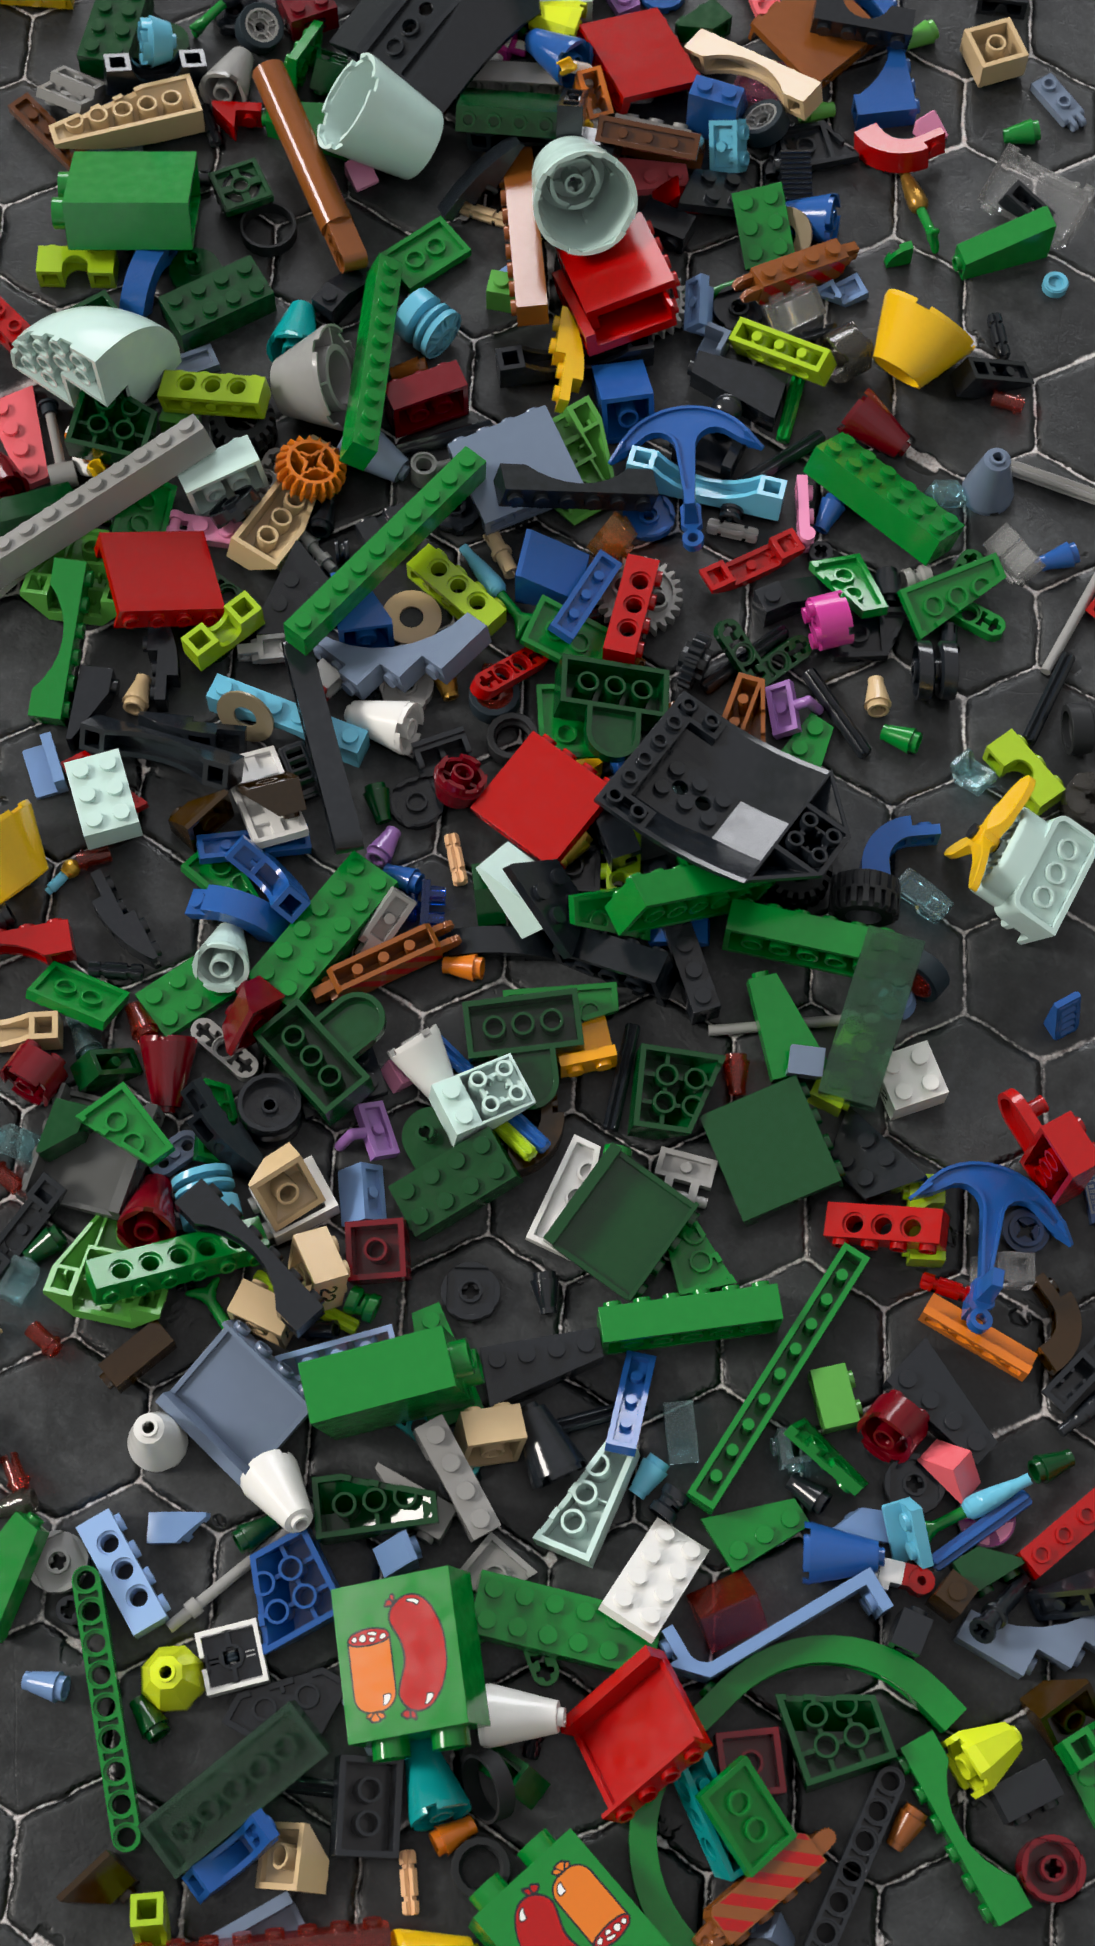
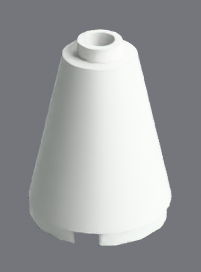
M355 700L346 707L344 719L347 723L368 730L369 738L399 755H409L412 753L411 743L420 739L421 734L416 732L418 724L423 725L424 712L422 705L414 701Z
M436 1024L430 1029L428 1027L401 1043L402 1046L397 1049L393 1048L387 1052L392 1062L428 1099L431 1085L454 1076L440 1029Z
M162 1411L141 1415L130 1429L127 1441L128 1451L133 1461L144 1470L156 1473L178 1465L186 1455L189 1444L187 1433L166 1412Z
M273 1449L260 1454L248 1464L250 1469L246 1475L244 1473L241 1475L240 1487L245 1496L287 1532L297 1533L304 1531L311 1523L313 1513L297 1460L292 1453H282L280 1449Z
M493 1683L485 1684L491 1726L478 1728L479 1742L483 1748L490 1749L558 1734L560 1727H565L566 1708L561 1707L559 1700Z

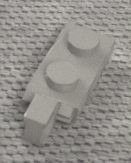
M285 634L257 635L256 639L250 640L251 643L237 644L238 661H252L253 664L285 662L281 640H285Z
M392 886L361 930V934L358 937L361 943L354 953L357 955L392 939L417 902Z

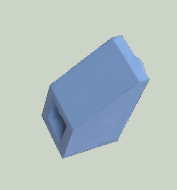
M406 1530L399 1532L373 1549L384 1578L403 1575L420 1568L418 1559L423 1558L415 1535L409 1537Z

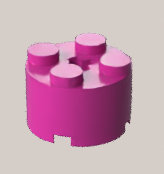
M841 590L809 597L805 602V607L801 608L804 623H809L811 633L808 634V639L812 650L818 649L823 651L854 642V634L849 635V627L854 626L852 614L846 597L840 598Z

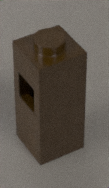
M157 1320L151 1321L98 1364L103 1371L99 1377L110 1390L116 1387L122 1393L174 1351L177 1345Z
M953 1569L942 1579L925 1605L950 1624L961 1615L979 1588Z

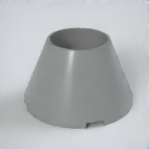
M332 323L322 325L276 358L270 370V384L274 401L283 415L344 431L355 351L350 340L343 339L340 334L343 330L338 325Z

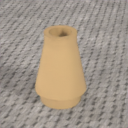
M137 674L134 682L122 698L123 708L127 713L138 716L139 711L148 710L150 685L152 682L148 675Z
M874 675L868 678L864 708L872 717H883L889 713L892 703L884 684V678Z

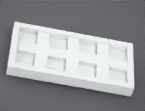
M274 745L240 754L244 756L241 783L285 772ZM235 786L231 788L250 839L259 848L263 849L309 836V829L301 811H299L300 816L284 819L283 816L276 815L236 791Z
M657 1517L598 1610L652 1644L710 1550Z

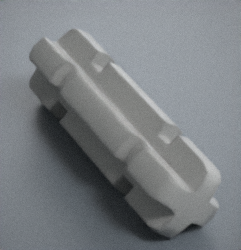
M715 518L709 519L706 529L709 534L717 535V533H720L722 537L739 541L743 538L746 539L745 542L753 544L756 543L759 535L758 528L749 526L747 529L744 528L745 525L728 521L720 523V520Z

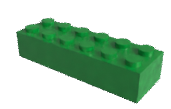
M844 432L817 445L803 470L805 474L925 566L950 551L965 527L954 514L944 510L937 504L936 500L923 494L914 483L906 481L896 473L893 467L885 465L876 458L872 451L863 448L852 436Z
M353 851L310 900L311 904L293 924L286 928L251 969L247 980L250 981L260 975L284 994L285 998L279 1007L280 1011L296 998L306 1006L313 998L311 989L323 983L321 979L327 976L326 970L344 961L360 942L358 937L361 934V930L390 888L394 886L399 890L398 881L362 855Z
M680 864L672 869L664 870L663 868H658L651 873L641 874L637 872L628 876L625 880L626 883L612 894L611 900L604 907L618 935L622 936L728 914L732 898H750L756 903L776 881L741 883L716 876L695 865L686 866L685 864Z
M741 897L739 899L732 898L722 950L888 985L895 968L901 934L895 933L890 928H871L862 922H843L834 916H815L806 910L797 909L792 911L783 909L778 904L769 903L764 905L755 903L750 898Z
M758 1281L752 1283V1287L740 1288L739 1285H728L722 1287V1291L710 1292V1289H698L693 1291L692 1295L681 1296L680 1293H668L662 1296L663 1299L651 1300L650 1297L646 1296L633 1299V1303L621 1304V1301L617 1300L605 1302L603 1307H598L597 1327L599 1328L603 1354L606 1356L627 1353V1350L636 1352L776 1333L779 1331L783 1321L778 1284H769V1281Z
M483 1569L478 1577L474 1604L479 1640L614 1673L645 1645L657 1649L661 1630L651 1644L599 1611L598 1609L603 1601L601 1599Z

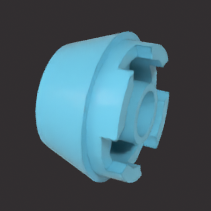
M149 15L148 18L140 17V21H138V41L140 51L143 52L139 53L140 64L150 65L152 68L172 61L173 49L177 48L176 34L172 33L171 23Z

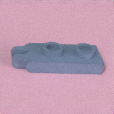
M1052 73L1031 83L1030 91L1061 127L1067 126L1074 132L1079 127L1081 128L1087 124L1083 108Z

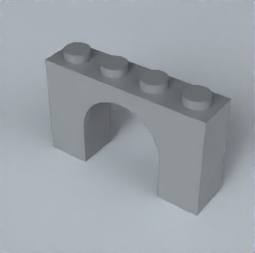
M441 1414L415 1428L413 1436L426 1461L431 1462L448 1492L457 1512L456 1517L470 1543L501 1526L443 1415Z

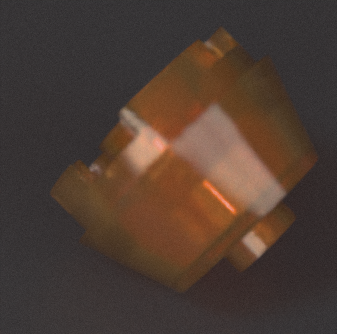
M615 511L586 548L594 554L592 556L594 558L600 549L617 560L620 556L626 558L628 553L630 554L635 547L631 543L638 533L627 515L623 516Z

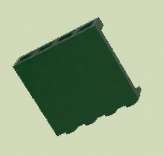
M466 88L456 104L455 131L557 139V104L561 94Z
M796 1075L699 1116L746 1227L758 1223L757 1218L837 1184L840 1187L844 1186L841 1177L846 1176L839 1159L833 1161L829 1152L834 1150L828 1133L821 1134L818 1125L822 1124L823 1121L816 1107L810 1109L807 1099L812 1096L805 1081L799 1083Z
M612 1142L544 1235L543 1241L630 1303L633 1298L642 1297L649 1286L644 1282L649 1275L653 1274L656 1277L666 1263L662 1260V1257L669 1249L671 1252H674L683 1238L679 1233L686 1225L691 1228L700 1215L696 1211L699 1203H693L623 1153L622 1148Z

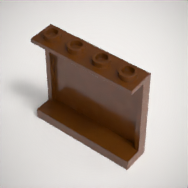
M601 114L599 116L595 142L622 147L621 155L651 161L686 164L687 168L690 169L702 168L706 143L701 134Z

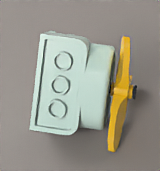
M1029 775L1021 778L993 807L982 825L974 823L968 829L965 838L955 842L944 852V855L949 859H957L972 854L969 889L994 906L996 915L1002 919L1001 926L1003 928H1015L1021 933L1017 940V943L1020 945L1056 935L1095 859L1094 834L1067 816H1059L1045 821L1024 807L1034 790L1036 782Z

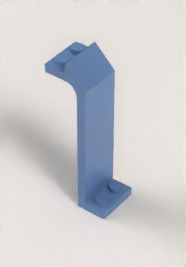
M871 1567L713 1661L700 1662L694 1659L689 1654L673 1624L661 1631L658 1649L664 1651L668 1660L672 1661L670 1664L677 1676L707 1684L752 1655L768 1648L858 1593L862 1597L859 1599V1603L868 1616L872 1614L875 1620L885 1615L894 1605Z

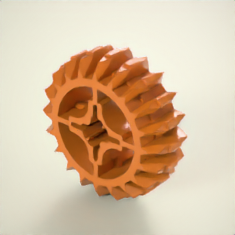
M299 435L296 441L290 439L287 445L283 444L280 448V452L276 456L274 471L277 475V483H282V491L290 490V497L297 495L300 502L305 498L309 499L311 504L317 499L322 504L325 498L331 500L335 494L341 491L346 479L347 465L339 461V448L332 449L331 441L325 444L322 442L321 437L313 440L311 435H309L304 440Z

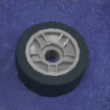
M253 2L247 5L237 17L234 27L235 35L240 45L256 55L266 54L272 51L283 38V19L272 5L264 2ZM256 26L260 29L263 28V31H257Z
M765 99L755 103L741 117V119H746V125L749 127L747 142L755 148H765L775 144L782 139L790 126L788 114L783 105L775 99Z

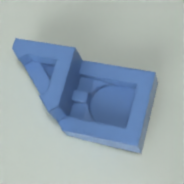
M857 272L837 283L832 279L813 289L817 297L843 307L851 306L869 297V293Z
M858 1508L856 1511L849 1512L840 1523L832 1527L877 1540L880 1544L889 1543L882 1510Z
M149 1512L147 1544L166 1545L180 1544L182 1541L189 1542L194 1537L192 1534L203 1522L207 1523L211 1514L207 1512Z

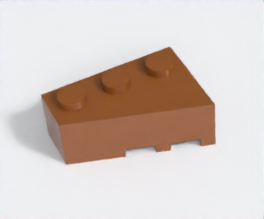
M739 672L722 717L766 743L765 679Z

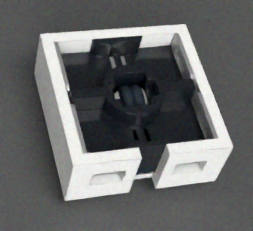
M256 1618L195 1633L199 1658L202 1662L205 1661L206 1669H203L202 1673L206 1693L209 1698L271 1683L266 1656L263 1655L260 1627Z

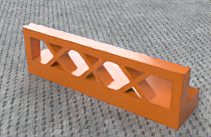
M933 1293L918 1321L1023 1382L1032 1369V1365L1038 1356L1037 1353L993 1327H990L984 1334L973 1333L968 1328L966 1321L961 1319L962 1309ZM976 1318L978 1323L983 1324L981 1320Z

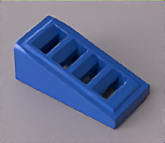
M1075 991L1055 1002L1043 1024L1054 1040H1059L1077 1030L1081 1007V995L1079 992Z

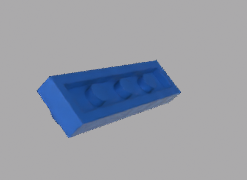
M600 549L547 630L568 644H571L623 563Z
M248 831L196 835L200 865L229 862L225 859V854L243 834L250 839ZM309 835L263 849L268 851L273 857L310 854L312 846Z
M627 1350L605 1451L635 1457L656 1356Z

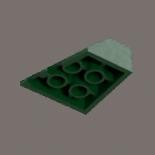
M81 390L64 441L69 456L89 461L99 458L103 464L113 465L155 438L157 411L122 393L106 407Z
M641 1043L635 1055L627 1136L654 1140L689 1136L726 1056Z
M775 1694L784 1733L805 1793L895 1764L898 1756L875 1695L837 1694L836 1696H816V1694Z

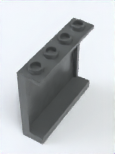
M62 1082L59 1091L53 1097L52 1106L56 1098L90 1106L101 1097L71 1090L66 1083ZM147 1102L144 1109L161 1129L166 1116L158 1105ZM48 1117L45 1119V1121H44V1123H43L42 1133H43L44 1127H45V1125H46V1122H47V1120H48ZM93 1131V1133L89 1134L86 1143L51 1162L44 1161L36 1152L37 1144L32 1152V1163L29 1171L25 1172L22 1179V1191L27 1194L43 1172H46L68 1190L60 1204L61 1207L118 1221L121 1213L141 1184L147 1165Z

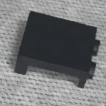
M709 433L703 436L697 443L696 470L721 480H731L747 446L723 433ZM670 443L669 448L672 449L671 460L677 462L676 451Z

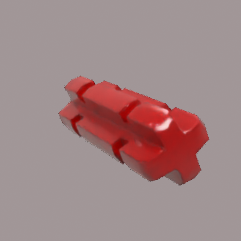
M928 1272L923 1273L919 1284L921 1289L927 1291L935 1290L936 1294L955 1300L960 1298L962 1302L970 1292V1286L968 1285L965 1288L962 1287V1283L943 1277L938 1279L935 1278L936 1275Z

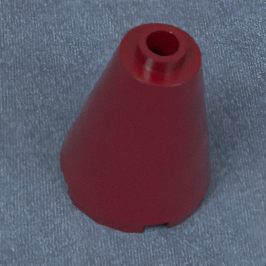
M868 387L864 392L868 397L863 395L861 399L859 398L841 422L843 425H840L836 430L840 433L844 432L852 436L856 441L892 458L897 454L902 457L911 445L908 442L910 436L875 392Z
M158 1035L140 1036V1048L151 1103L158 1105L165 1114H174L175 1108L182 1107L183 1097L180 1092L188 1084L198 1046L195 1037L183 1035H167V1037H158Z
M154 1173L147 1175L118 1218L117 1237L129 1249L176 1236L172 1184L162 1174Z

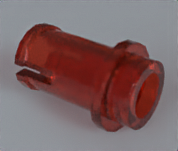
M995 389L991 406L1013 411L1015 415L1016 412L1022 413L1026 398L1021 397V394L1016 396Z
M108 845L86 851L80 849V852L75 853L79 868H84L85 871L88 870V867L112 862Z
M1 1161L0 1185L7 1189L10 1194L15 1195L22 1188V1179L6 1167L7 1163L5 1161Z
M39 1321L30 1324L24 1335L42 1349L41 1353L43 1356L53 1358L63 1348L61 1338L59 1336L54 1337Z
M11 1452L10 1460L12 1465L7 1454L0 1458V1463L8 1480L7 1488L16 1494L30 1487L29 1482L31 1478L25 1474L18 1452Z

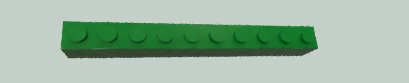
M379 253L366 275L339 461L362 471L365 470L378 451L403 268L402 262L382 253Z
M465 446L283 623L285 640L305 656L311 652L486 479V460Z
M844 1242L687 1492L686 1496L689 1498L690 1503L712 1515L863 1273L870 1257Z

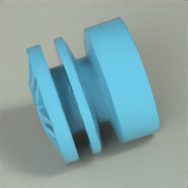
M419 288L412 292L398 309L394 333L407 343H413V347L425 357L433 359L447 349L454 340L460 328L461 315L454 309H451L446 303H441L440 299L426 288Z
M226 1163L196 1166L179 1173L171 1180L173 1191L176 1192L174 1194L175 1200L180 1198L202 1178L208 1185L211 1182L214 1183L224 1195L221 1199L228 1206L231 1203L234 1204L243 1214L238 1194L231 1192L235 1188V1182L231 1178L233 1176L231 1167ZM179 1213L183 1231L187 1233L197 1232Z

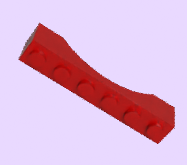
M53 918L43 924L34 925L28 923L19 926L17 929H0V955H22L39 960L47 965H50L53 961L65 963L77 960L73 932L68 919Z

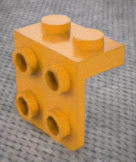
M605 1016L582 1023L585 1050L556 1054L561 1078L577 1077L584 1073L605 1071L616 1067L617 1051L615 1044L612 1045Z

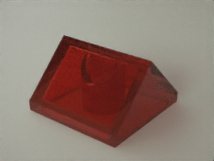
M742 1570L686 1595L712 1653L768 1628L758 1594Z

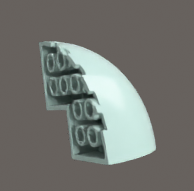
M106 306L70 308L42 318L17 337L12 343L14 348L10 351L12 365L15 369L73 408L76 406L81 390L106 407L120 393L128 397L131 396L144 404L160 387L164 370H175L182 362L177 340L168 329L139 314Z

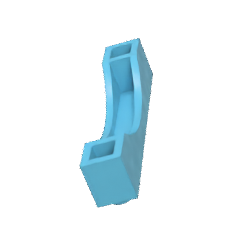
M632 445L626 469H653L658 493L683 499L678 466L657 450ZM696 474V501L700 504L718 508L725 503H732L740 506L744 514L778 521L788 480L766 475H758L740 480H720Z
M217 673L206 695L209 711L217 713L218 700L226 692H247L260 699L269 708L274 718V727L305 740L295 702ZM243 707L235 709V715L238 720L256 722L255 715L250 710ZM331 717L343 762L359 768L370 746L369 731Z

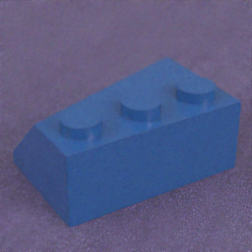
M307 1527L302 1532L289 1533L249 1555L254 1592L257 1598L259 1627H261L264 1656L298 1642L334 1621L331 1589L340 1588V1585L310 1527Z

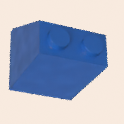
M696 74L688 95L686 118L688 129L692 130L693 133L701 134L704 139L709 140V120L741 119L748 109L745 88Z
M643 359L591 366L592 389L596 409L602 417L607 444L619 443L633 426L654 413V392Z
M526 529L515 574V602L536 606L543 594L564 604L589 567L590 555L534 530Z
M373 591L337 625L339 642L367 648L395 647L392 619Z

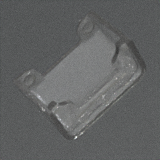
M1008 143L977 197L979 203L982 204L980 209L990 215H993L995 212L1010 221L1018 218L1003 209L998 202L1019 179L1055 212L1053 219L1057 227L1051 247L1056 250H1060L1061 247L1066 248L1095 207V188L1086 184L1081 189L1079 182L1076 181L1074 183L1033 162L1032 158L1028 155L1025 157L1018 153L1020 148Z

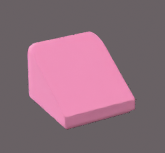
M934 110L918 119L914 124L913 134L916 137L941 127L945 132V139L948 138V134Z
M353 160L345 162V175L356 192L379 183L374 168Z
M391 1059L381 1068L383 1078L393 1094L413 1084Z

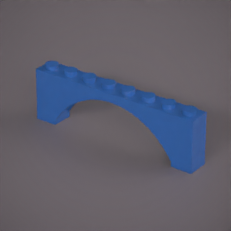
M854 0L871 18L885 14L891 5L897 6L896 0ZM886 46L887 61L883 70L861 94L854 95L851 114L855 131L874 123L880 128L914 125L916 114L920 113V102L914 96L915 80L910 78L911 63L910 59L905 56L906 50H896Z

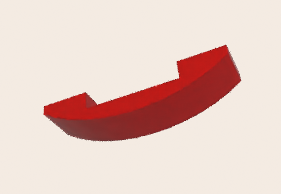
M790 528L770 537L768 544L727 563L722 559L700 569L699 574L712 594L726 592L771 574L798 557L806 548L794 529Z

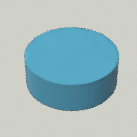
M1050 272L1043 279L1042 291L1048 297L1060 298L1067 291L1069 285L1068 278L1061 272Z

